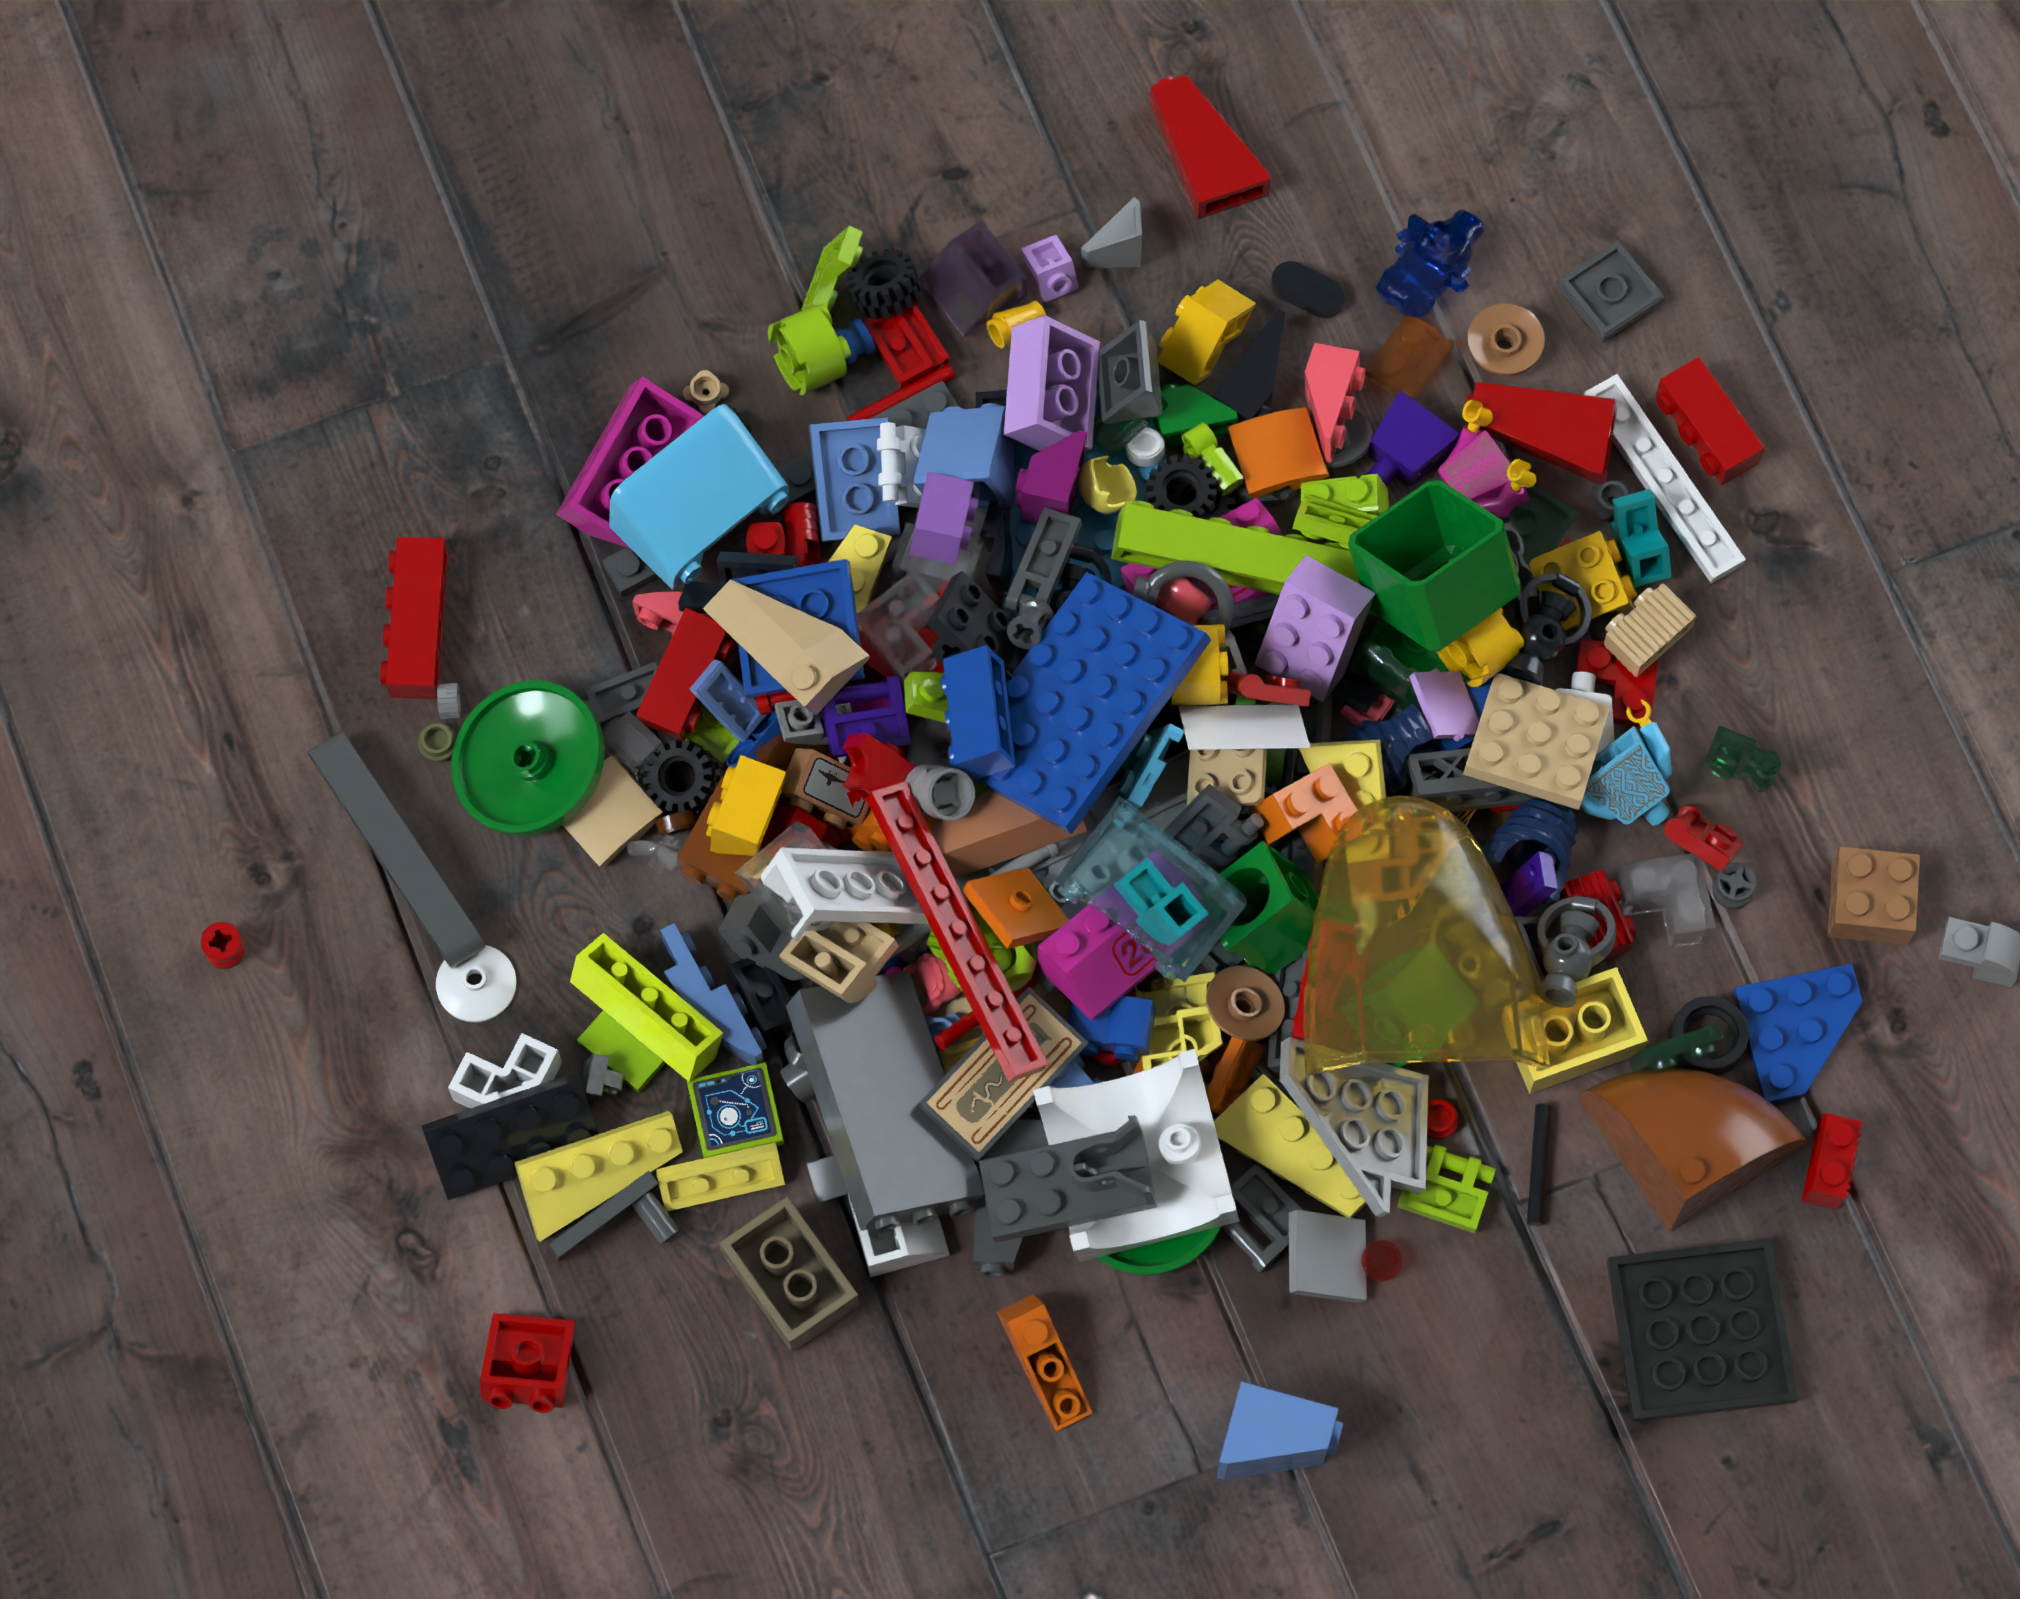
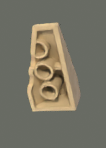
M729 580L703 608L767 672L815 716L870 658L842 629L732 580Z

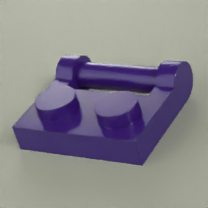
M898 675L885 677V680L881 682L843 687L822 709L830 758L849 756L842 748L849 734L868 733L879 742H888L898 748L911 744ZM882 697H887L890 707L837 715L836 705Z

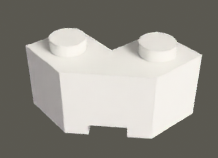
M521 1033L504 1068L466 1052L448 1089L453 1101L468 1108H473L554 1080L562 1065V1060L558 1049Z

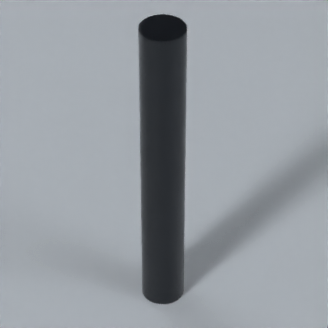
M1548 1104L1535 1105L1527 1224L1531 1226H1542L1544 1219L1551 1105Z

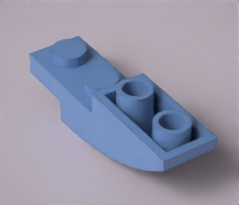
M675 923L661 929L663 943L675 964L674 967L664 971L669 988L723 1032L720 1043L722 1048L751 1065L764 1063L762 1050L766 1049L767 1046L758 1028L749 1029L743 1016L748 1014V1010L739 993L731 995L726 984L711 991V989L716 987L706 966L698 968L692 956L698 952L688 932L680 934Z

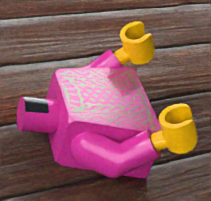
M1470 400L1464 405L1462 412L1464 420L1469 422V425L1463 426L1455 447L1446 462L1439 467L1438 473L1442 481L1498 518H1506L1515 506L1530 499L1525 487L1530 488L1534 486L1536 476L1535 473L1529 471L1531 469L1530 463L1520 459H1515L1510 463L1488 432L1480 430V426H1487L1492 422L1493 415L1489 409L1482 407L1481 402Z

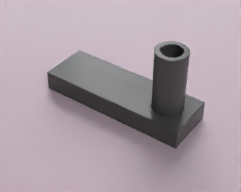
M648 1170L551 1242L549 1250L559 1262L631 1207L634 1208L661 1245L675 1236L680 1229L653 1194V1191L658 1187V1182Z

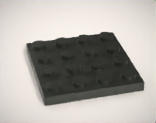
M1771 1239L1617 1256L1607 1259L1632 1422L1797 1403L1799 1399Z

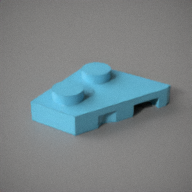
M1168 724L1151 730L1148 734H1143L1134 750V754L1138 758L1133 769L1126 770L1118 785V791L1122 793L1117 803L1131 810L1143 806L1154 783L1167 764L1163 759L1171 741L1179 742L1184 730Z

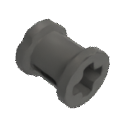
M1038 599L1025 601L1020 608L1019 615L1013 618L1007 627V635L1010 641L1022 649H1031L1033 645L1039 644L1043 631L1054 617L1052 609L1047 603L1041 602Z

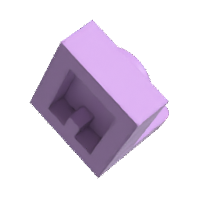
M1057 235L1021 248L1023 259L1038 283L1040 295L1044 302L1051 301L1079 288L1073 261Z

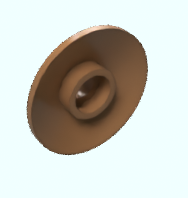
M1499 303L1486 307L1474 317L1469 326L1467 344L1471 356L1483 369L1493 374L1511 376L1523 373L1537 363L1544 349L1545 335L1541 323L1532 312L1516 304ZM1500 341H1507L1512 347L1510 349H1503L1498 346V343Z
M1231 966L1216 974L1208 986L1206 1003L1210 1016L1216 1025L1230 1036L1246 1041H1257L1272 1035L1282 1023L1285 1014L1283 995L1276 983L1262 971L1248 966ZM1237 1005L1243 1007L1246 1013L1239 1010Z

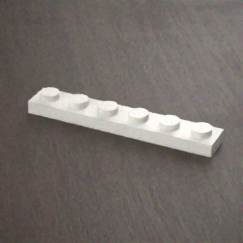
M1618 374L1584 392V395L1615 399L1617 416L1613 443L1645 489H1650L1655 497L1656 505L1709 582L1712 584L1742 567L1746 561L1745 557Z

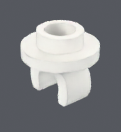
M1176 1124L1163 1131L1159 1138V1149L1168 1164H1183L1198 1160L1201 1143L1199 1135L1194 1128L1185 1124Z

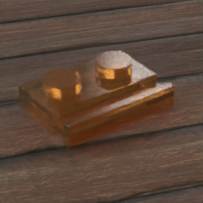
M1408 312L1365 369V377L1395 396L1402 391L1415 400L1452 351L1455 341L1441 336L1438 330Z

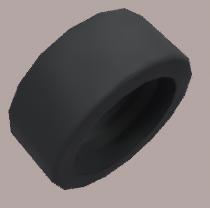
M1715 996L1697 997L1686 1003L1675 1016L1669 1034L1671 1053L1681 1067L1717 1076L1725 1074L1736 1066L1746 1050L1749 1039L1747 1021L1740 1009L1728 1000ZM1710 1014L1717 1016L1730 1027L1733 1041L1731 1048L1725 1055L1717 1059H1706L1699 1057L1689 1049L1685 1039L1686 1027L1692 1019L1699 1015Z

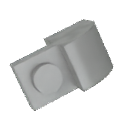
M1948 917L1938 959L1973 967L1972 978L2012 988L2017 980L2020 966V933L1995 922L1985 926Z

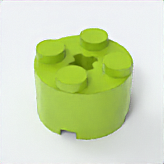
M824 304L810 306L769 325V344L776 341L779 353L773 355L782 376L794 391L801 388L799 395L803 396L845 376L847 372L845 359L851 356V351L846 339L842 335L837 337L832 327L831 315Z

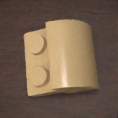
M834 922L829 928L824 930H806L798 941L792 939L779 957L783 963L844 1001L856 1003L868 996L877 987L878 984L874 977L899 946L893 937L868 922Z

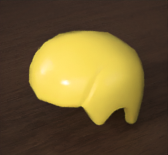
M1108 456L1095 457L1082 464L1078 477V487L1085 503L1096 512L1102 514H1112L1121 511L1125 502L1131 503L1136 501L1138 494L1135 480L1124 464L1109 465L1106 462L1109 459Z

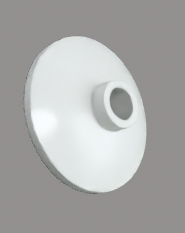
M485 945L486 948L453 969L444 960L438 970L436 977L438 998L444 1009L459 1020L471 1023L491 1020L503 1013L514 998L517 986L515 970L510 960L501 951L491 946ZM471 974H480L482 976L480 983L471 985L467 982Z

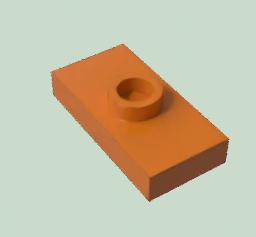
M1231 1038L1222 1059L1214 1068L1213 1078L1206 1091L1211 1111L1221 1115L1245 1091L1265 1049L1264 1045L1256 1041Z

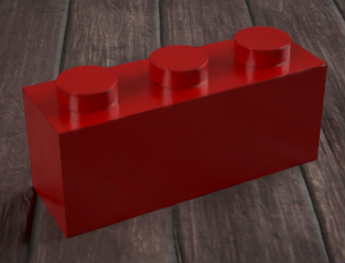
M1700 357L1695 358L1660 379L1656 392V402L1663 414L1666 416L1671 415L1676 422L1678 433L1687 446H1693L1699 454L1700 464L1708 476H1714L1722 486L1760 463L1765 447Z
M685 608L636 714L642 724L682 741L686 740L688 733L694 734L702 719L703 713L699 711L702 702L689 689L714 659L727 662L733 653L736 642L715 620Z

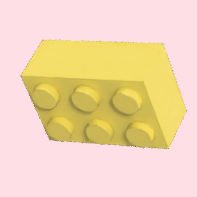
M1617 967L1576 982L1577 993L1574 1006H1553L1544 1002L1537 995L1503 1008L1499 1022L1529 1094L1643 1053L1648 1039Z

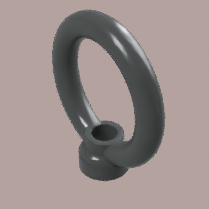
M1177 561L1161 567L1149 579L1138 575L1132 595L1155 606L1159 590L1168 581L1178 577H1194L1202 580L1211 587L1218 601V615L1213 625L1224 624L1225 635L1228 632L1234 617L1233 595L1224 578L1211 567L1195 561Z

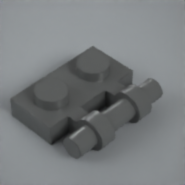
M1208 784L1164 829L1161 840L1192 862L1203 853L1208 857L1205 861L1206 867L1212 872H1217L1222 866H1229L1237 858V851L1242 846L1250 845L1257 838L1258 830L1264 825V821L1261 816L1255 813L1251 814L1246 820H1238L1237 817L1242 806ZM1222 832L1229 836L1226 840L1218 841L1216 839Z

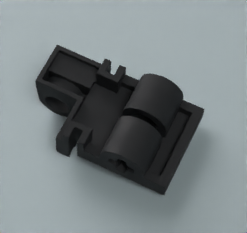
M963 571L951 577L927 623L938 635L933 646V654L941 665L944 666V658L987 645L1004 661L1007 682V680L1013 678V672L1030 649L1019 648L1010 641L1007 635V627L1011 622L1010 617L982 591L978 584L973 582Z

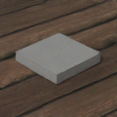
M1302 1210L1289 1212V1293L1355 1303L1366 1301L1365 1220L1349 1219L1342 1216Z

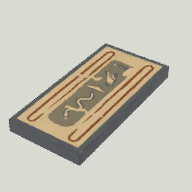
M1030 987L1016 1001L1049 1065L1041 1072L1008 1082L984 1034L917 1105L976 1162L1036 1100L1033 1090L1049 1086L1089 1043Z

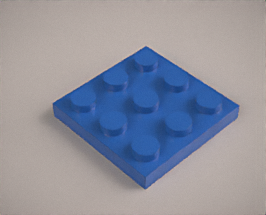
M847 559L730 579L842 629L861 647L851 567ZM738 643L744 693L747 698L788 692ZM862 666L849 681L864 679V667Z

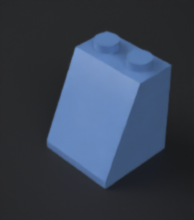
M987 403L982 405L981 408L947 407L944 411L930 412L914 475V485L918 490L923 493L928 471L973 481L971 498L978 499L976 510H987L990 500L997 501L1000 508H1012L1016 440L1004 435L1006 407L995 403Z
M1241 1382L1216 1478L1227 1480L1323 1465L1327 1453L1335 1455L1343 1422L1336 1421L1339 1408Z

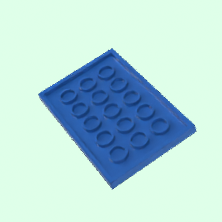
M1086 572L1043 631L1039 644L1031 647L1013 672V678L1006 682L1016 767L973 781L1072 834L1210 643L1211 639L1206 632ZM949 760L948 764H949L952 768H955V767L953 766L951 760Z

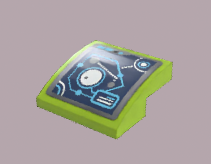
M766 1062L693 1078L690 1082L687 1081L703 1158L776 1142V1146L784 1145Z

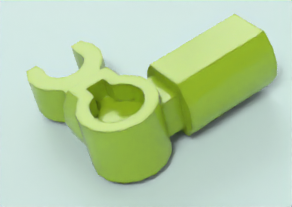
M1202 422L1182 435L1184 443L1183 452L1185 455L1189 454L1194 462L1196 458L1203 461L1202 468L1209 466L1212 470L1211 477H1215L1217 482L1216 488L1222 496L1231 493L1243 484V476L1223 448H1217V439L1207 424Z

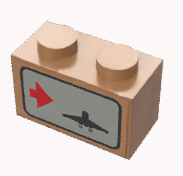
M795 749L786 772L785 785L781 792L782 795L791 799L789 802L790 806L799 807L807 813H811L812 810L824 814L822 821L840 829H845L846 825L861 826L869 809L867 802L843 786L849 775L850 767L813 749Z

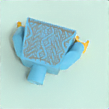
M1641 700L1646 708V714L1643 718H1634L1630 707H1627L1626 711L1628 718L1640 725L1641 729L1639 732L1633 726L1595 756L1580 806L1584 813L1607 820L1617 818L1623 824H1630L1643 815L1652 826L1660 824L1669 815V809L1661 800L1671 791L1666 781L1672 774L1670 747L1657 723L1651 722L1652 709L1644 700Z

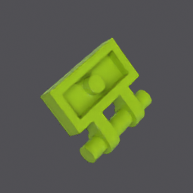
M1435 1144L1434 1148L1427 1146L1426 1162L1429 1164L1426 1170V1189L1418 1194L1402 1190L1397 1208L1475 1234L1488 1192L1475 1188L1473 1185L1475 1179L1491 1184L1496 1168L1481 1164L1482 1159L1473 1156L1466 1159L1446 1152V1147ZM1440 1167L1463 1174L1462 1182L1439 1176Z

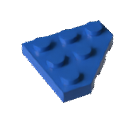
M1852 963L1734 988L1733 995L1736 1006L1740 1009L1748 1025L1749 1039L1747 1047L1760 1095L1771 1104L1804 1097L1862 1003Z

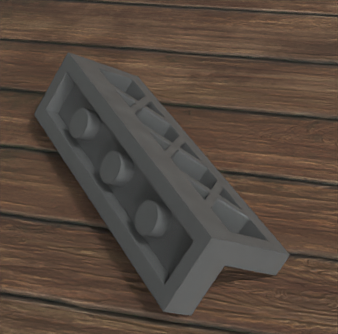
M1471 748L1408 755L1407 763L1414 787L1410 799L1413 816L1515 806L1535 798V796L1463 775L1464 772L1459 770L1458 766L1462 762H1467ZM1433 765L1445 773L1440 779L1423 781L1420 766Z

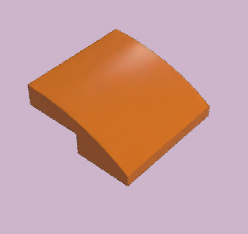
M1306 407L1262 415L1228 427L1243 478L1252 499L1259 498L1286 486H1290L1295 491L1301 488L1302 482L1317 481L1330 477L1309 411Z

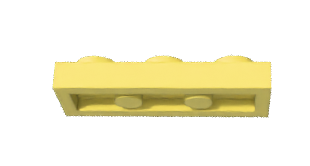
M776 1142L656 1169L663 1205L666 1211L785 1185Z

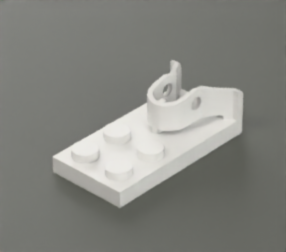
M780 848L761 875V880L767 887L784 898L786 902L798 904L804 915L792 930L791 936L794 941H798L806 930H824L829 928L834 922L929 924L893 852Z

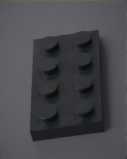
M578 1072L421 1125L447 1200L517 1177L518 1174L514 1162L599 1134Z

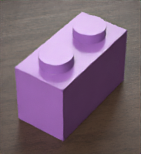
M927 471L909 555L956 565L959 549L967 551L972 527L964 526L965 521H974L978 499L971 498L973 481Z

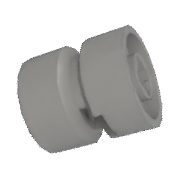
M923 764L915 767L905 780L923 816L954 821L964 817L974 803L975 788L973 781L967 773L960 769Z

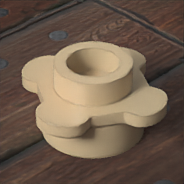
M708 370L698 372L691 380L690 386H686L683 389L684 399L698 405L700 412L703 414H708L721 399L727 398L729 395L728 385L720 383L719 379ZM707 389L710 391V393L708 395H704L702 393L703 390Z

